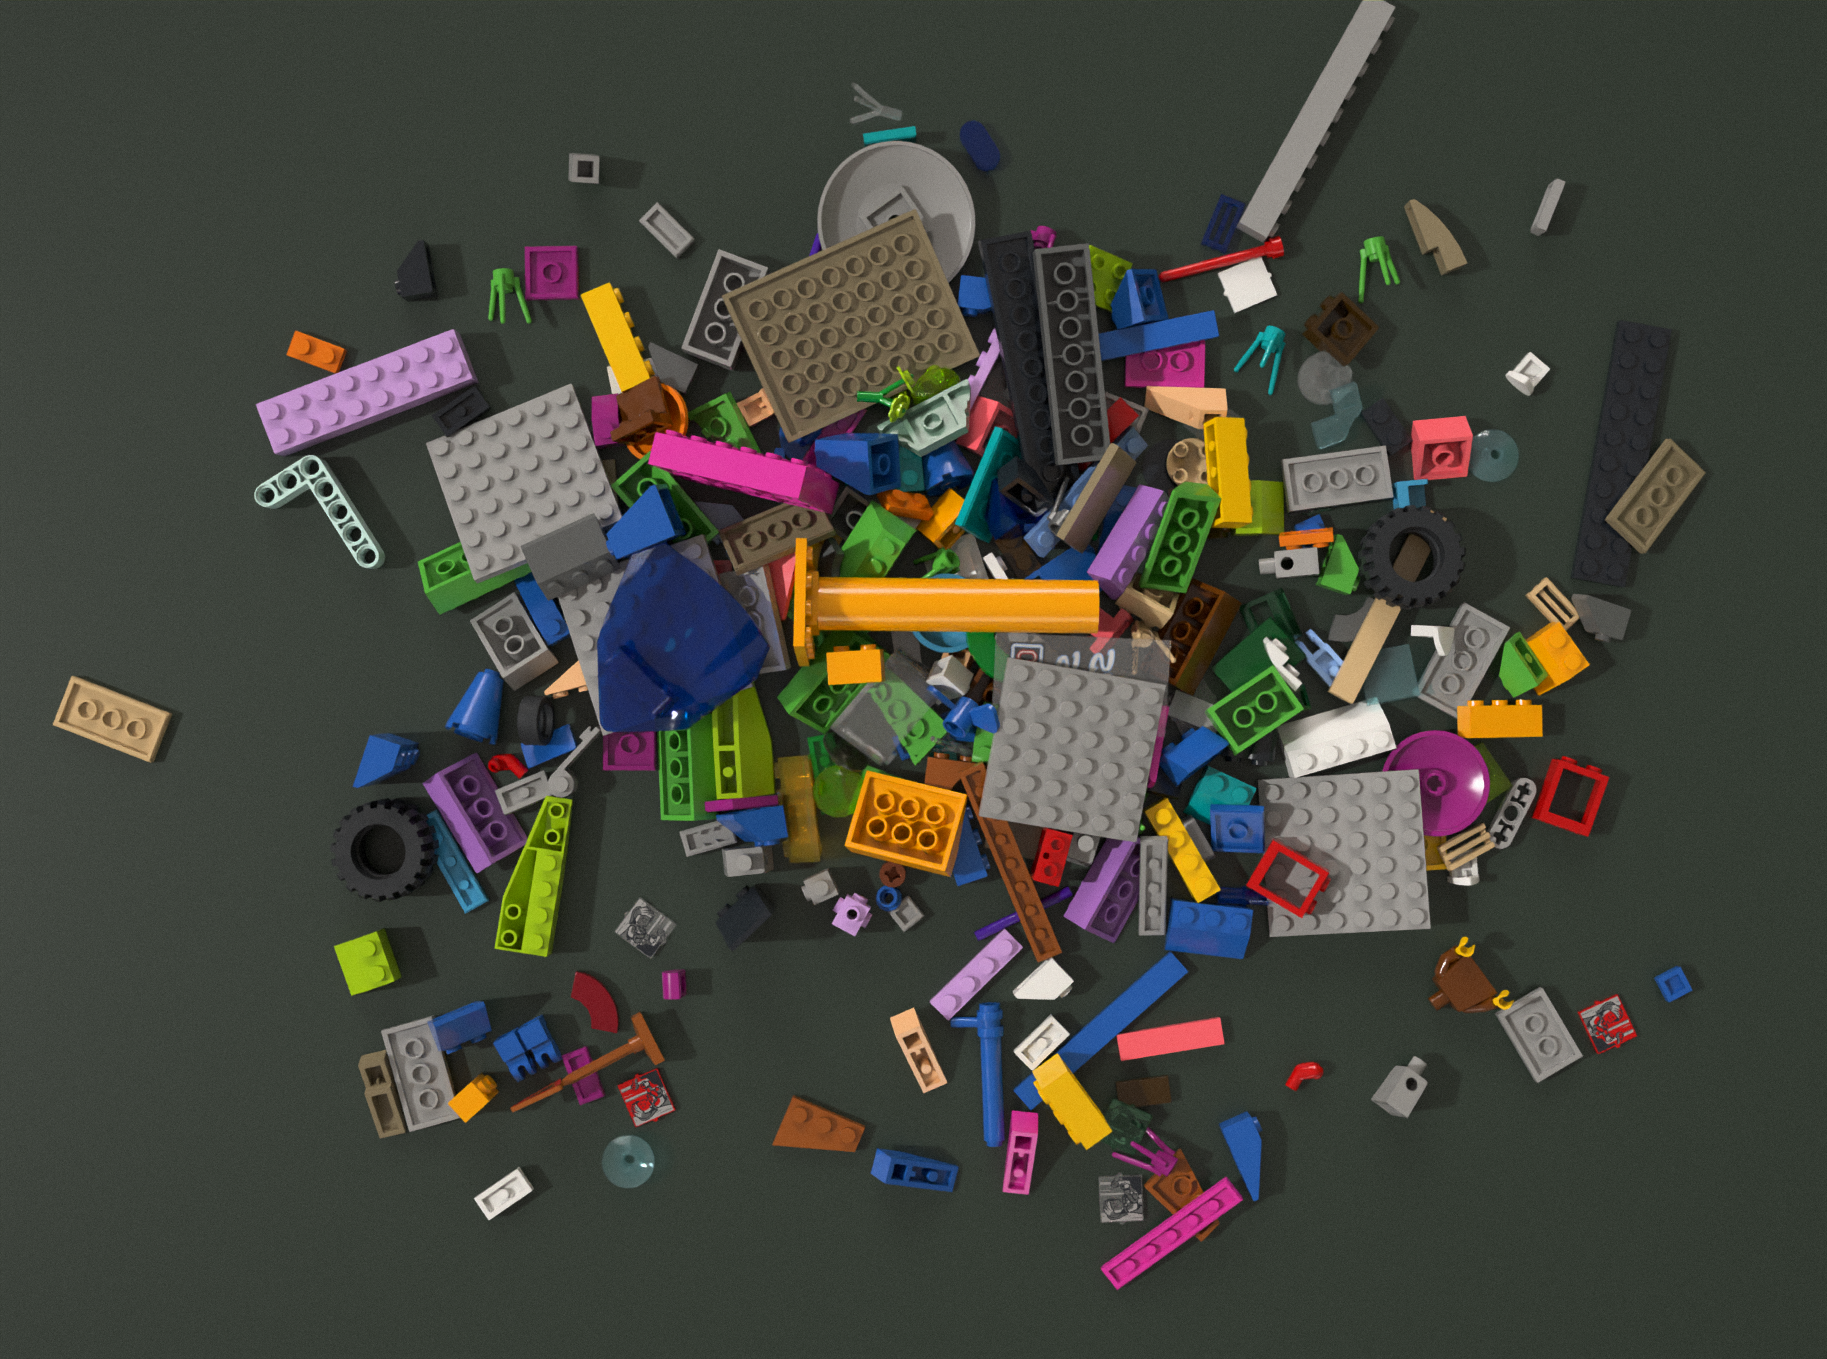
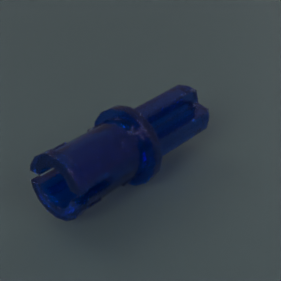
M1246 886L1241 888L1220 887L1221 890L1216 893L1217 902L1241 904L1242 907H1245L1246 904L1269 906L1270 903L1267 900L1268 898L1253 889H1247Z

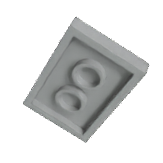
M1541 987L1515 1001L1509 1009H1501L1495 1013L1534 1081L1537 1083L1583 1056L1544 989Z

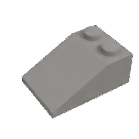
M512 593L470 620L502 678L514 691L559 663L515 593Z

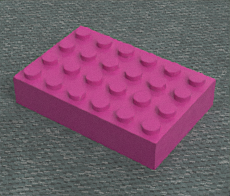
M666 430V434L656 432L648 461L649 465L687 481L828 514L833 512L840 484L832 480L831 474L824 473L823 470L817 469L816 466L807 464L808 462L791 458L790 461L777 454L766 452V455L757 453V450L747 447L738 449L728 443L720 441L712 443L705 438L693 435L690 438L672 430Z

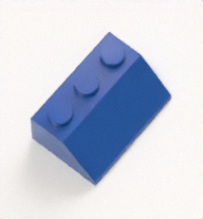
M390 733L370 735L353 787L361 788L377 785L411 768V765H415L419 757L420 750H417L419 743Z
M1171 898L1165 950L1243 959L1250 938L1253 910L1246 906L1204 901L1197 903L1195 900Z

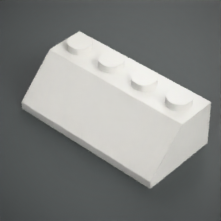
M1376 697L1282 724L1275 728L1278 731V740L1289 777L1292 778L1396 748L1389 722Z

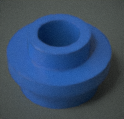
M885 885L878 890L876 903L882 910L894 911L901 905L902 894L897 887L893 888ZM889 894H893V901L891 903H886V896Z

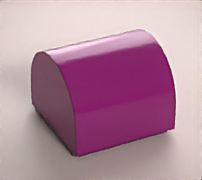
M684 969L662 972L663 999H681L686 996V971Z

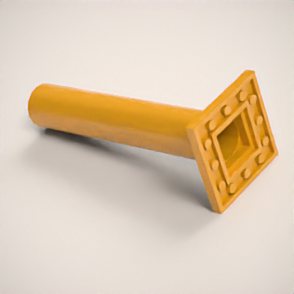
M796 538L793 646L799 666H810V659H815L813 635H820V630L1096 634L1098 632V580L819 577V572L815 565L813 547L808 546L807 538Z

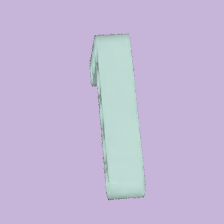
M314 455L305 456L256 488L254 492L256 502L270 509H277L306 490L311 489L357 563L368 569H377L384 564V551L324 459ZM317 461L319 470L316 474L312 475L309 467L313 462ZM294 475L297 479V484L294 488L289 489L287 481ZM327 484H332L333 493L329 497H325L323 493L324 487ZM272 489L275 497L272 502L267 503L265 495ZM341 506L347 508V515L343 519H339L337 511ZM355 528H359L361 530V538L354 542L351 533ZM373 550L376 558L374 562L368 564L365 560V555L368 551Z

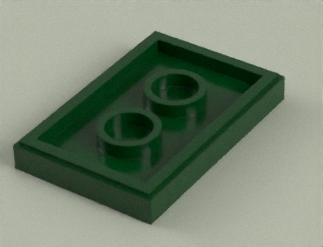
M1271 616L1211 667L1232 692L1273 665L1263 643L1265 637H1268L1271 641L1276 638L1288 648L1285 653L1289 659L1285 662L1284 666L1289 663L1294 667L1306 657V654Z

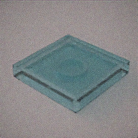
M1409 644L1380 650L1362 685L1367 706L1420 696Z

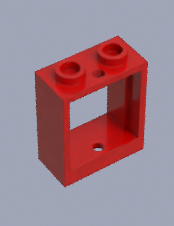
M1562 756L1561 760L1552 759L1531 818L1589 837L1609 777L1602 775V769L1591 765H1587L1586 769L1577 766L1578 761L1569 757ZM1563 769L1596 780L1581 823L1548 812Z
M1047 827L1042 828L1037 852L1030 871V876L1033 880L1059 887L1073 837L1069 831Z
M1273 838L1246 886L1298 917L1303 918L1305 913L1308 915L1312 913L1318 902L1314 900L1319 890L1321 892L1325 891L1331 878L1327 877L1329 874L1328 869ZM1279 851L1319 874L1301 907L1296 906L1260 884Z

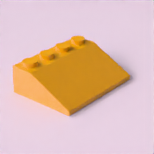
M867 770L845 847L853 853L951 877L959 849L968 796Z

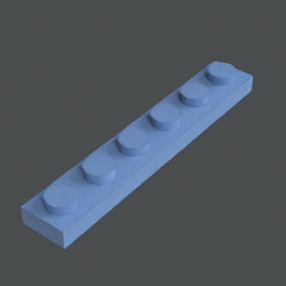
M1128 426L1113 441L1114 444L1122 448L1134 460L1148 446L1135 428ZM1095 461L1063 496L1058 511H1062V509L1070 511L1100 461ZM1052 508L1024 536V540L1036 554L1043 558L1061 540L1048 527L1050 521L1047 520V516L1051 513Z

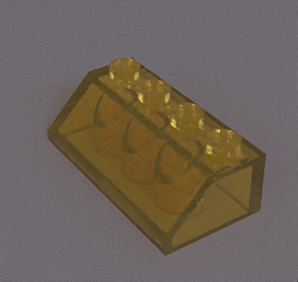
M810 754L778 757V763H774L775 779L780 778L781 789H777L778 805H783L788 833L787 841H783L784 857H789L790 863L821 861L822 850Z

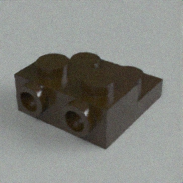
M1340 292L1334 297L1329 295L1319 305L1322 311L1318 316L1314 313L1303 324L1307 329L1302 335L1320 352L1326 350L1345 367L1354 359L1380 327L1343 292Z

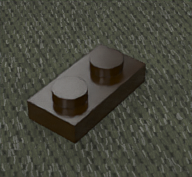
M1015 523L992 536V539L1018 579H1024L1042 567Z

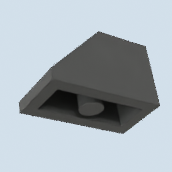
M650 342L648 348L661 383L673 387L680 395L688 396L700 371L699 365Z
M1572 595L1571 599L1586 632L1595 634L1596 640L1611 643L1612 639L1623 640L1631 614L1630 609L1589 595Z

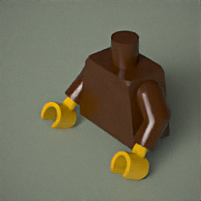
M1467 937L1461 938L1459 946L1456 945L1440 955L1434 970L1435 976L1432 978L1439 991L1428 998L1436 1011H1439L1448 1003L1456 1011L1464 1013L1486 1012L1497 1008L1506 1010L1512 1006L1514 1000L1506 1002L1502 999V997L1509 995L1510 992L1508 990L1501 991L1498 997L1494 996L1497 993L1471 957L1476 945L1470 948L1464 946L1468 942Z

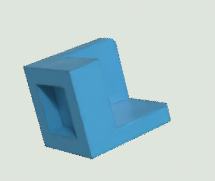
M1428 479L1393 483V508L1401 509L1407 505H1415L1416 508L1426 506L1424 486L1428 484Z

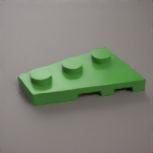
M731 392L688 412V418L691 421L694 420L703 429L701 432L707 439L711 438L715 443L716 441L728 443L738 449L747 447L757 450V453H761Z

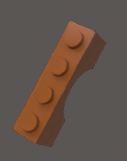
M934 752V757L928 756L924 784L951 791L956 782L961 779L958 771L974 765L976 762H972V757L960 756V760L949 759L950 754Z

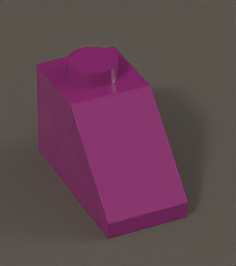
M618 393L592 397L593 434L595 446L599 449L625 446L623 443L613 442L610 434L611 431L618 428L619 424L622 423L616 396L619 395Z

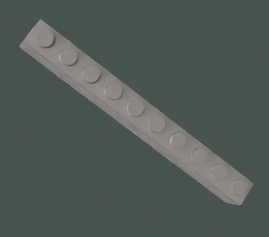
M1362 0L1236 226L1237 229L1262 243L1268 236L1273 238L1280 225L1276 222L1280 213L1283 215L1287 213L1293 202L1289 199L1293 190L1299 191L1306 179L1302 177L1306 168L1311 169L1318 157L1314 152L1318 145H1325L1331 134L1327 130L1331 122L1337 123L1344 109L1340 108L1344 99L1349 101L1357 87L1353 85L1356 77L1362 78L1367 70L1369 63L1366 62V59L1370 53L1375 55L1381 45L1382 40L1378 39L1383 30L1387 32L1395 19V17L1391 16L1395 6L1384 0Z

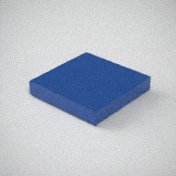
M1211 804L1210 823L1213 851L1265 853L1264 806Z

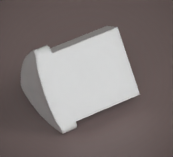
M1529 352L1514 370L1509 371L1505 376L1519 391L1530 396L1534 391V387L1550 368Z
M1411 625V636L1434 638L1439 656L1448 655L1454 638L1455 629L1453 627Z
M1474 848L1468 849L1467 851L1461 853L1460 855H1458V856L1452 858V859L1450 860V862H1452V861L1458 859L1459 857H1461V856L1467 854L1468 852L1474 850ZM1477 857L1449 871L1447 882L1457 885L1477 884L1480 881Z

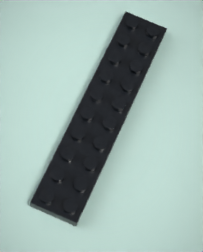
M1031 231L980 240L978 245L1021 457L1024 462L1035 469L1052 498H1057L1064 478L1069 477L1066 493L1080 478L1078 463L1058 466L1055 464L1033 262L1035 248Z
M1623 320L1617 321L1571 579L1620 588L1625 587L1632 545L1608 524L1605 519L1648 463L1672 329Z

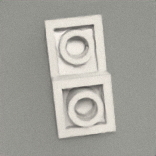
M1265 637L1263 643L1272 664L1286 683L1296 691L1302 682L1298 678L1300 673L1289 663L1284 666L1285 662L1289 659L1285 653L1288 648L1276 638L1271 641L1268 637Z

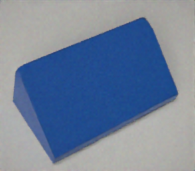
M570 724L554 730L551 741L546 746L524 745L521 743V747L529 769L575 750L578 747V743Z

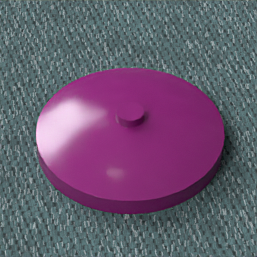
M1423 731L1401 741L1389 754L1382 771L1419 769L1424 835L1446 836L1459 832L1474 822L1484 809L1490 790L1488 768L1479 751L1464 738L1446 731Z

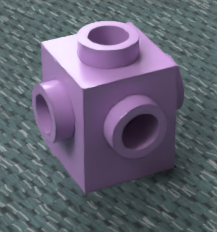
M854 893L853 896L847 894L845 899L840 897L833 909L837 914L832 924L856 936L860 926L866 928L872 917V914L869 913L871 906L866 904L868 899L857 893ZM854 909L857 915L851 916L848 911Z

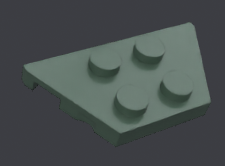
M968 379L906 410L903 417H898L896 422L892 423L890 419L877 426L879 432L882 434H898V444L920 457L968 433L971 386Z

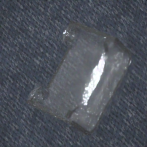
M902 645L884 663L885 681L867 683L830 726L835 733L879 766L883 762L888 766L898 754L894 751L895 748L934 703L938 706L942 703L926 690L929 685L926 680L931 670Z

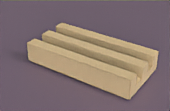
M1547 577L1543 578L1531 592L1525 595L1550 622H1560L1536 596L1538 593L1565 622L1564 625L1562 623L1561 625L1566 631L1580 618L1576 608ZM1544 587L1573 615L1571 619L1543 590Z
M1479 823L1436 847L1448 871L1458 868L1495 847L1494 842L1489 839L1491 837L1489 832L1485 831L1486 826L1484 823ZM1479 832L1480 836L1446 854L1445 850ZM1484 842L1483 845L1450 862L1452 858L1460 855L1461 853L1476 846L1477 844Z

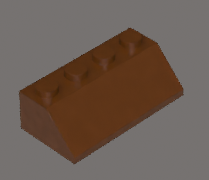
M1192 578L1187 592L1178 593L1179 597L1172 617L1158 631L1160 639L1173 654L1176 662L1172 663L1157 643L1153 641L1150 648H1153V651L1150 654V650L1146 655H1150L1152 659L1149 662L1142 661L1139 667L1143 671V667L1146 665L1144 672L1148 670V667H1152L1149 669V672L1151 671L1150 675L1191 696L1194 695L1242 604L1225 591Z

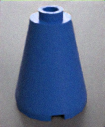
M955 440L921 457L924 489L928 496H941L949 488L956 486L960 490L970 485L973 481L975 472Z
M490 669L478 672L446 722L445 728L447 730L454 727V733L478 742H483V739L487 738L490 739L489 744H496L504 682L503 679L499 678L500 673Z

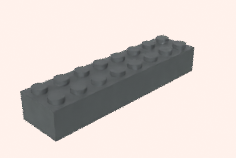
M1089 243L1035 249L1033 252L1055 464L1058 466L1100 461L1110 445Z

